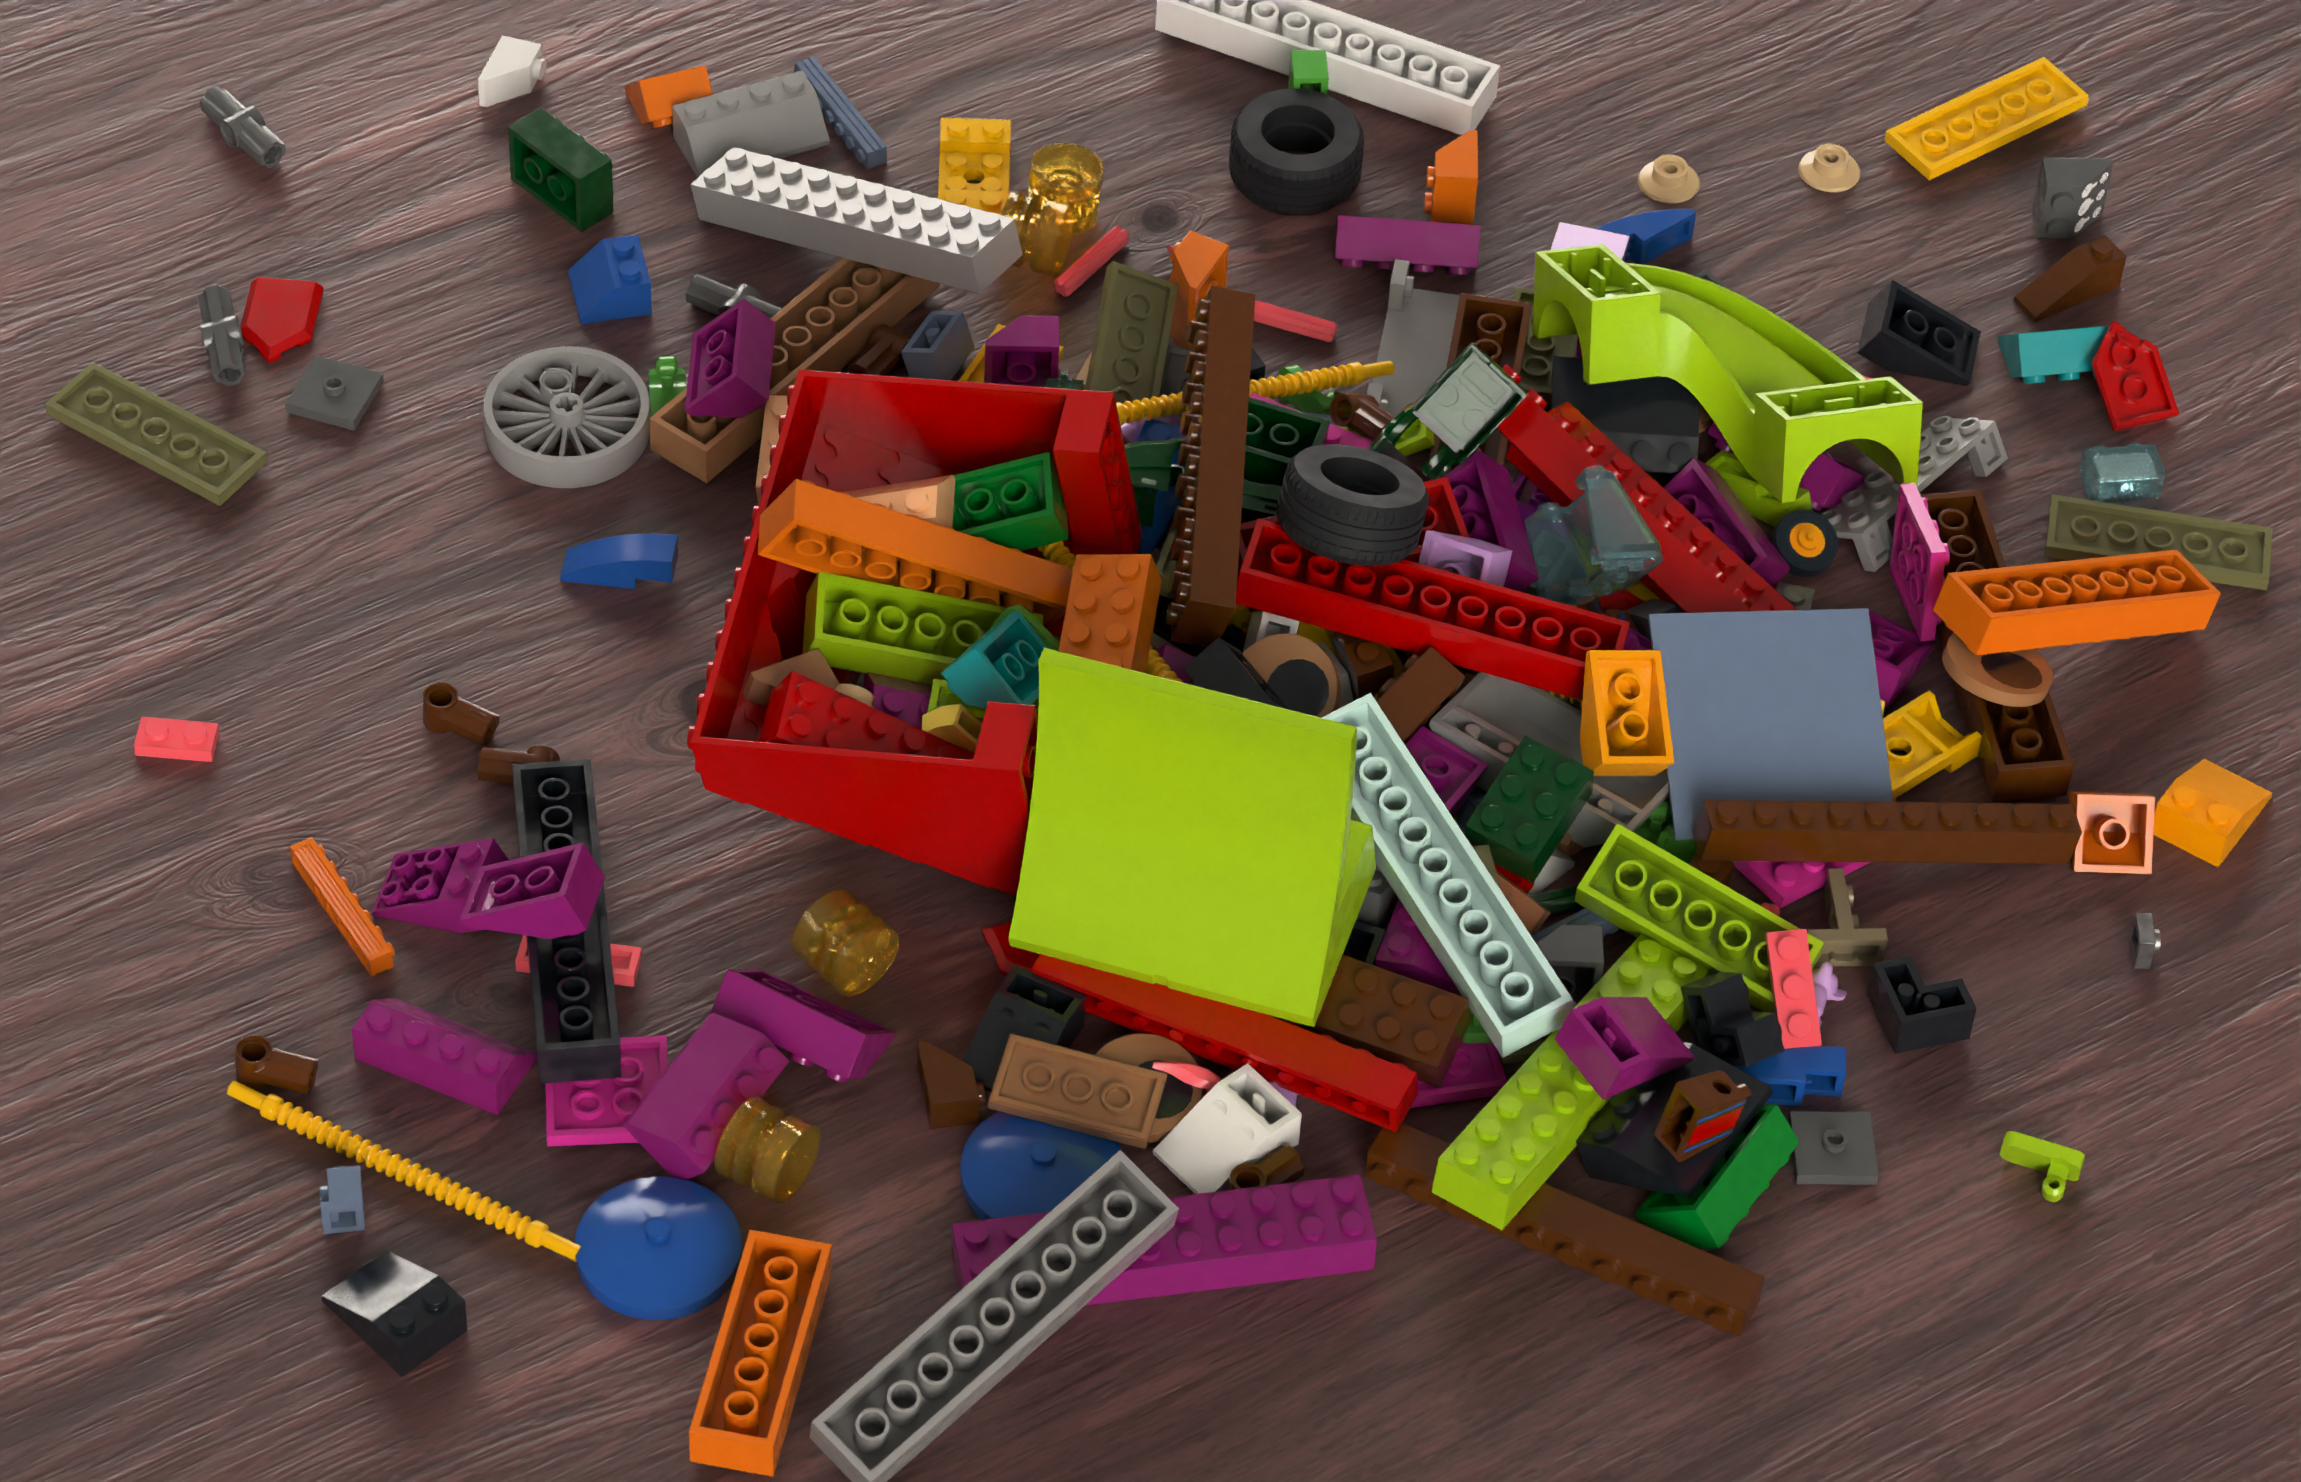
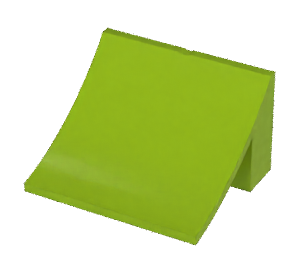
M1044 648L1038 660L1039 708L1032 797L1019 886L1008 937L1010 946L1139 981L1165 985L1169 989L1314 1027L1376 870L1372 825L1350 820L1355 777L1357 727Z

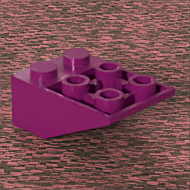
M494 838L395 854L371 913L375 917L455 933L485 930L464 927L459 920L479 867L508 861L509 859Z
M1600 997L1576 1007L1570 1011L1555 1037L1557 1043L1602 1100L1685 1065L1695 1058L1647 997Z

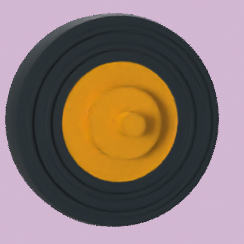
M1797 510L1785 515L1777 523L1771 535V543L1791 568L1788 573L1799 577H1811L1822 573L1834 561L1838 551V537L1832 524L1819 513L1810 510Z

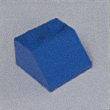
M638 234L602 239L568 270V277L580 324L652 315L651 282Z

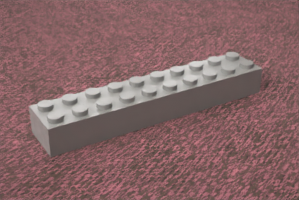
M733 147L727 151L722 158L706 169L702 175L690 184L699 220L979 294L1022 256L1014 218L884 186L852 176L829 172L825 169L774 158L742 148Z
M1120 1150L811 1422L809 1438L851 1482H887L1174 1227L1179 1208Z

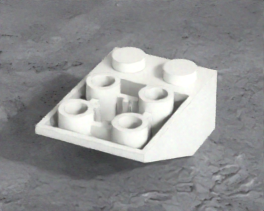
M1247 1063L1219 1081L1153 1150V1155L1195 1194L1226 1191L1229 1188L1231 1171L1236 1166L1245 1163L1254 1164L1281 1145L1284 1147L1290 1145L1293 1148L1299 1144L1302 1113Z

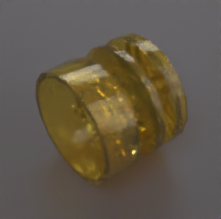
M1057 142L1044 145L1036 150L1030 160L1029 185L1026 189L1024 204L1025 216L1029 222L1041 231L1056 236H1073L1091 229L1098 218L1099 194L1102 190L1104 165L1099 156L1090 149L1074 143Z
M1012 191L1000 215L1014 218L1016 222L1022 256L1012 264L1013 267L1022 268L1030 254V266L1033 272L1058 276L1066 261L1075 222L1074 205L1048 199L1039 213L1038 196L1029 195L1025 198L1023 192Z
M845 889L829 892L818 899L805 912L797 924L792 937V950L812 970L819 971L822 978L828 984H831L840 995L848 997L860 994L873 986L887 972L899 949V936L895 930L888 924H885L878 915L872 914L868 906L851 891Z
M751 1097L734 1113L722 1134L715 1156V1170L719 1175L727 1179L733 1178L735 1183L740 1186H746L751 1183V1188L756 1194L777 1205L785 1204L794 1197L810 1174L818 1155L821 1132L817 1126L795 1115L784 1118V1112L781 1108L770 1106L767 1101L759 1097Z

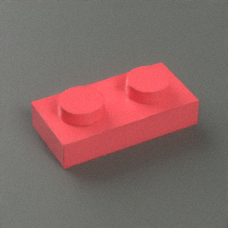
M141 717L134 742L135 756L212 762L219 737L218 723Z

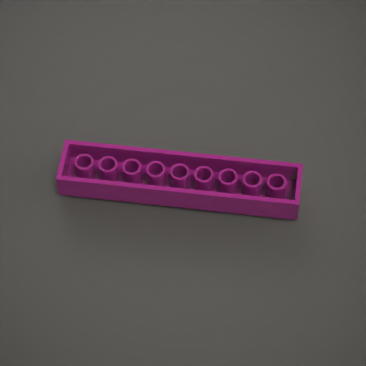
M1361 1175L1169 1197L1179 1208L1174 1227L1086 1305L1374 1270L1377 1237ZM1049 1212L952 1224L951 1256L958 1291L960 1292Z

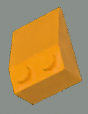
M1589 650L1586 652L1580 746L1582 763L1585 767L1594 771L1593 776H1656L1674 764L1661 650Z
M2203 759L2176 778L2157 802L2154 814L2153 835L2219 867L2271 799L2272 792Z

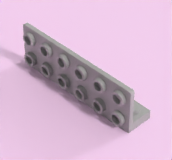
M1395 259L1392 272L1388 310L1376 362L1392 361L1395 371L1393 375L1373 378L1372 383L1369 382L1367 395L1373 396L1377 400L1379 407L1394 417L1405 406L1414 403L1446 370L1460 295L1413 288L1414 277L1408 276L1410 261Z
M1941 416L1931 421L1930 426L1921 433L1918 485H1916L1919 493L1966 453L1976 477H1987L2004 463L2008 457L1996 422L1979 420L1976 417L1955 419L1950 416ZM1881 467L1876 472L1867 475L1864 478V483L1856 490L1844 494L1841 497L1842 502L1835 508L1820 514L1832 524L1838 538L1853 539L1864 571L1876 572L1891 559L1893 538L1887 520L1897 511L1900 483Z

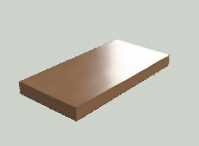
M1010 1033L988 1101V1109L1146 1149L1166 1085L1167 1074Z

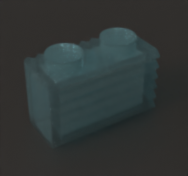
M2131 443L2127 446L2107 448L2097 445L2090 449H2083L2079 471L2089 500L2100 502L2112 500L2114 502L2117 499L2122 501L2123 499L2130 500L2133 498L2136 500L2141 498L2143 500L2145 497L2150 499L2154 496L2157 499L2161 496L2165 480V470L2162 460H2160V455H2158L2156 444L2141 445L2139 443Z

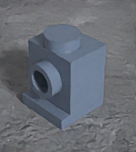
M360 1166L327 1168L328 1185L320 1186L323 1234L365 1231Z

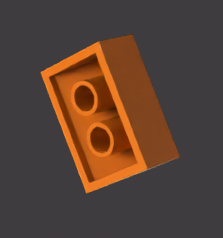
M1191 230L1182 242H1176L1171 251L1170 262L1173 263V272L1169 279L1170 282L1178 284L1170 334L1176 347L1191 350V343L1186 342L1187 328L1190 320L1196 321L1195 316L1199 300L1206 299L1211 285L1226 288L1229 254L1228 244Z

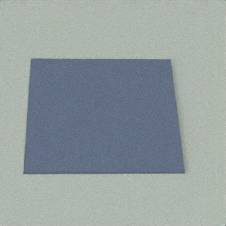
M1868 608L1648 615L1652 650H1661L1674 764L1668 767L1666 772L1675 841L1695 840L1692 830L1704 800L1893 802Z

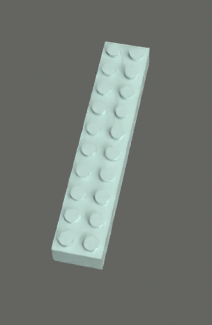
M1369 693L1322 717L1357 727L1355 777L1350 820L1372 825L1376 864L1461 995L1469 999L1470 1009L1502 1058L1561 1028L1568 1014L1573 1009L1572 997L1372 694Z

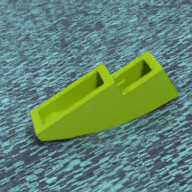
M1721 450L1705 463L1719 472L1750 515L1773 527L1785 515L1793 511H1812L1809 490L1798 487L1796 502L1781 503L1745 470L1735 454Z

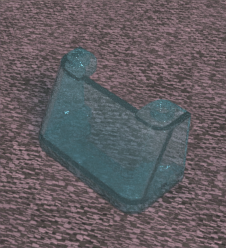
M1601 465L1590 466L1582 470V473L1576 478V485L1578 489L1585 490V493L1568 507H1560L1559 503H1545L1539 505L1537 511L1525 519L1527 537L1539 575V579L1535 581L1538 597L1566 605H1577L1576 603L1579 600L1590 595L1602 597L1618 590H1626L1663 561L1661 545L1614 473L1605 470V467Z

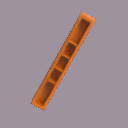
M312 837L290 846L292 864L370 976H375L377 973L393 968L395 951L390 942L386 943L380 927L374 926L368 910L362 909L356 893L352 894L346 879L338 875L336 865L332 860L329 861L327 859L323 846L321 844L317 845Z

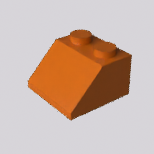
M706 65L639 80L624 86L626 95L641 124L652 122L653 128L673 124V105L713 95Z
M1469 130L1435 152L1434 166H1427L1426 187H1432V190L1424 194V213L1430 214V222L1473 225L1478 184V130Z
M2069 791V804H2073L2082 830V835L2071 857L2073 871L2152 874L2155 797L2148 794Z

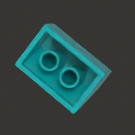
M2109 326L1998 335V343L2011 378L2023 377L2024 384L2045 382V375L2058 374V381L2080 379V372H2093L2091 362Z
M1017 609L984 633L942 672V675L947 680L950 690L959 696L966 705L985 709L988 701L1031 705L1039 697L1038 660L1043 649L1047 647Z

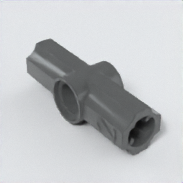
M214 86L206 91L205 96L200 100L201 110L219 126L225 142L234 149L241 147L261 166L265 165L268 168H272L278 165L282 156L286 154L285 144L266 127L265 121L258 109L251 105L245 108L226 89H220L218 86Z
M699 274L692 278L686 292L687 303L718 316L743 299L747 300L769 318L782 309L764 301L760 293L750 285L740 284L735 289Z
M218 285L205 287L204 292L198 296L203 319L200 329L207 354L210 356L214 379L216 383L225 384L227 387L240 384V380L246 376V367L241 347H244V340L237 316L234 314L229 289Z

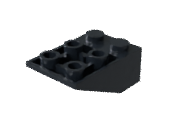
M1014 965L996 990L962 1061L973 1067L976 1082H983L984 1090L991 1093L1010 1033L1069 1048L1084 1027L1086 995Z

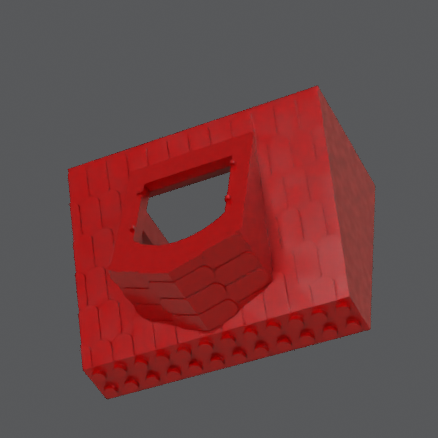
M799 370L795 384L790 385L788 388V408L786 415L782 414L779 419V439L777 445L773 444L770 450L771 467L769 473L764 475L761 481V501L759 505H755L753 508L752 532L750 536H746L744 539L743 563L741 567L736 568L734 573L735 590L733 597L728 598L725 604L726 621L723 630H718L716 635V655L714 661H710L707 666L705 693H700L697 700L698 717L695 726L691 725L688 731L687 745L689 749L693 750L695 756V770L697 773H700L704 788L708 791L743 804L754 805L793 821L807 823L862 845H871L910 861L924 863L987 888L990 886L1017 896L1035 768L1038 716L1035 705L988 701L973 760L759 742L767 707L747 700L743 695V690L751 672L803 653L806 594L817 575L816 573L758 555L760 515L795 479L811 481L817 486L836 492H846L957 475L1050 451L1067 512L1069 539L1063 541L1064 546L1068 547L1070 553L1074 554L1075 557L1076 555L1138 554L1143 533L1114 392ZM1037 547L1022 551L1041 559H1047ZM1065 614L1047 629L1052 636L1061 637ZM830 667L839 684H857L861 672Z

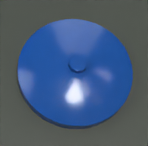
M998 1112L982 1122L973 1131L965 1144L960 1167L962 1191L968 1205L981 1220L1050 1212L1119 1152L1121 1148L1118 1142Z
M674 1177L641 1178L612 1188L600 1196L587 1209L578 1225L575 1243L581 1246L576 1254V1267L587 1290L608 1308L623 1315L646 1320H667L684 1317L711 1305L729 1289L735 1280L742 1257L740 1226L728 1204L706 1187Z

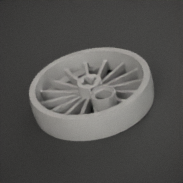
M562 346L528 353L501 369L492 379L485 393L483 430L492 456L509 473L536 485L551 488H580L605 482L630 468L640 458L649 441L651 404L646 385L631 366L606 352L585 347ZM578 376L593 378L580 396L575 394ZM539 380L540 390L532 382ZM603 383L613 385L612 388L593 398ZM521 390L533 401L513 395V393ZM623 396H628L631 399L611 404ZM506 406L517 411H501L499 408ZM634 413H639L638 418L621 417ZM498 425H510L512 427L500 429ZM616 431H619V432H628V433H627L626 435H624V434L618 433V432H616ZM523 439V440H521V441L518 442V443L513 442V441H516V440ZM568 439L571 440L577 456H566ZM561 440L559 456H550L549 454ZM581 441L587 447H589L593 451V453L586 454ZM602 442L611 444V446L607 447ZM542 445L537 452L531 451L537 448L538 446Z

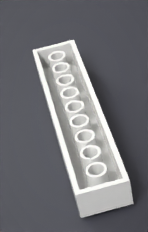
M1157 0L1155 30L1288 76L1291 50H1326L1329 75L1328 90L1455 134L1463 135L1469 130H1475L1497 97L1500 65L1309 0Z

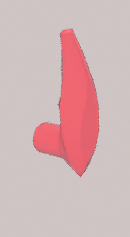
M1158 1061L1153 1062L1152 1066L1153 1069L1169 1073L1184 1083L1203 1088L1202 1098L1222 1080L1214 1072L1196 1064Z

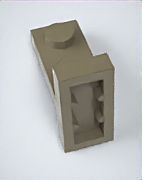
M1828 869L1823 897L1829 929H1807L1808 934L1824 942L1821 956L1814 967H1821L1824 962H1829L1833 966H1873V963L1883 962L1888 943L1886 928H1859L1858 915L1851 912L1854 902L1852 884H1846L1844 869Z

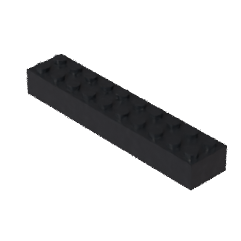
M591 759L512 764L519 858L584 843L602 872ZM603 882L587 931L574 936L567 935L554 939L526 936L539 1084L621 1078L620 1037Z

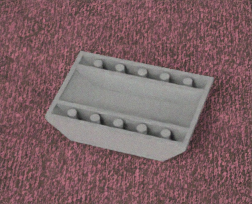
M1482 672L1478 673L1429 723L1432 732L1489 764L1476 785L1488 792L1525 735L1583 765L1580 746L1582 714L1580 703L1576 701L1574 704H1571L1569 697L1561 700L1560 694L1555 693L1551 695L1550 691H1541L1539 688ZM1666 769L1656 776H1593V793L1567 831V833L1573 835L1571 840L1584 848L1604 844L1617 823L1634 832L1669 796Z

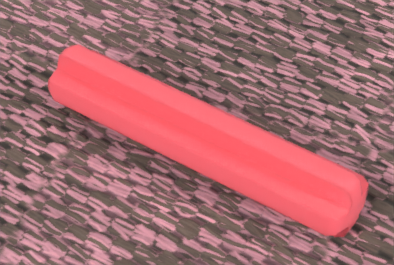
M1120 226L1113 227L1054 281L1055 292L1060 293L1063 297L1070 296L1128 243L1127 237L1129 233L1127 230H1123Z
M1255 300L1254 322L1327 343L1332 342L1336 336L1337 324L1333 321Z

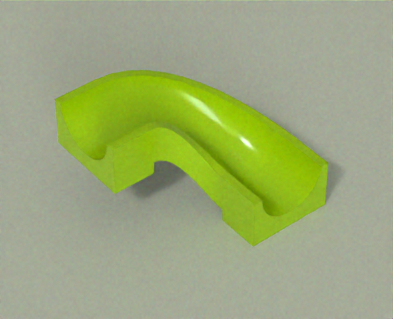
M1604 244L1535 252L1533 334L1538 339L1578 334L1583 359V380L1589 385L1655 376L1668 377L1682 384L1705 408L1745 470L1781 503L1796 502L1799 483L1809 465L1826 449L1846 440H1849L1900 484L1915 483V485H1918L1923 402L1891 376L1866 379L1834 353L1789 322L1742 295L1705 279L1659 266L1625 263Z

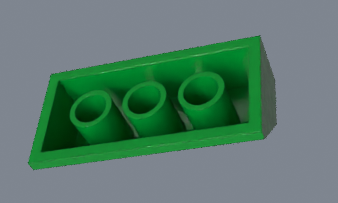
M1050 451L953 475L956 480L952 528L955 531L974 537H983L989 540V542L1008 548H1016L1021 551L1069 539L1066 507Z
M1777 1104L1763 1105L1691 1198L1653 1191L1636 1212V1216L1640 1221L1653 1229L1698 1249H1717L1728 1241L1729 1234L1738 1222L1747 1216L1749 1208L1758 1196L1769 1187V1182L1777 1171L1789 1161L1790 1154L1800 1141Z

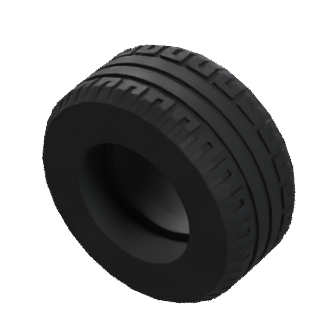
M1281 89L1266 93L1246 105L1234 119L1229 153L1230 176L1244 196L1265 210L1291 216L1313 215L1326 212L1338 206L1352 195L1360 182L1364 150L1363 128L1351 110L1342 102L1329 95L1305 89ZM1296 149L1312 154L1296 155L1282 152V150Z
M1338 444L1317 445L1300 451L1289 461L1279 495L1276 516L1283 531L1291 540L1317 555L1352 565L1385 566L1405 559L1416 549L1429 504V495L1422 479L1412 469L1387 455L1355 446Z

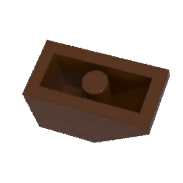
M926 1040L917 1041V1070L930 1130L979 1123V1107L986 1105L983 1082H976L973 1067Z

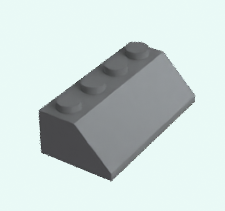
M803 70L672 106L673 138L697 178L733 147L781 159L830 145L816 91Z

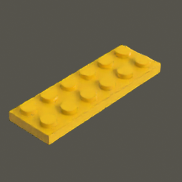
M2042 57L1887 130L1885 142L1924 177L1932 180L2087 106L2089 95L2050 61Z

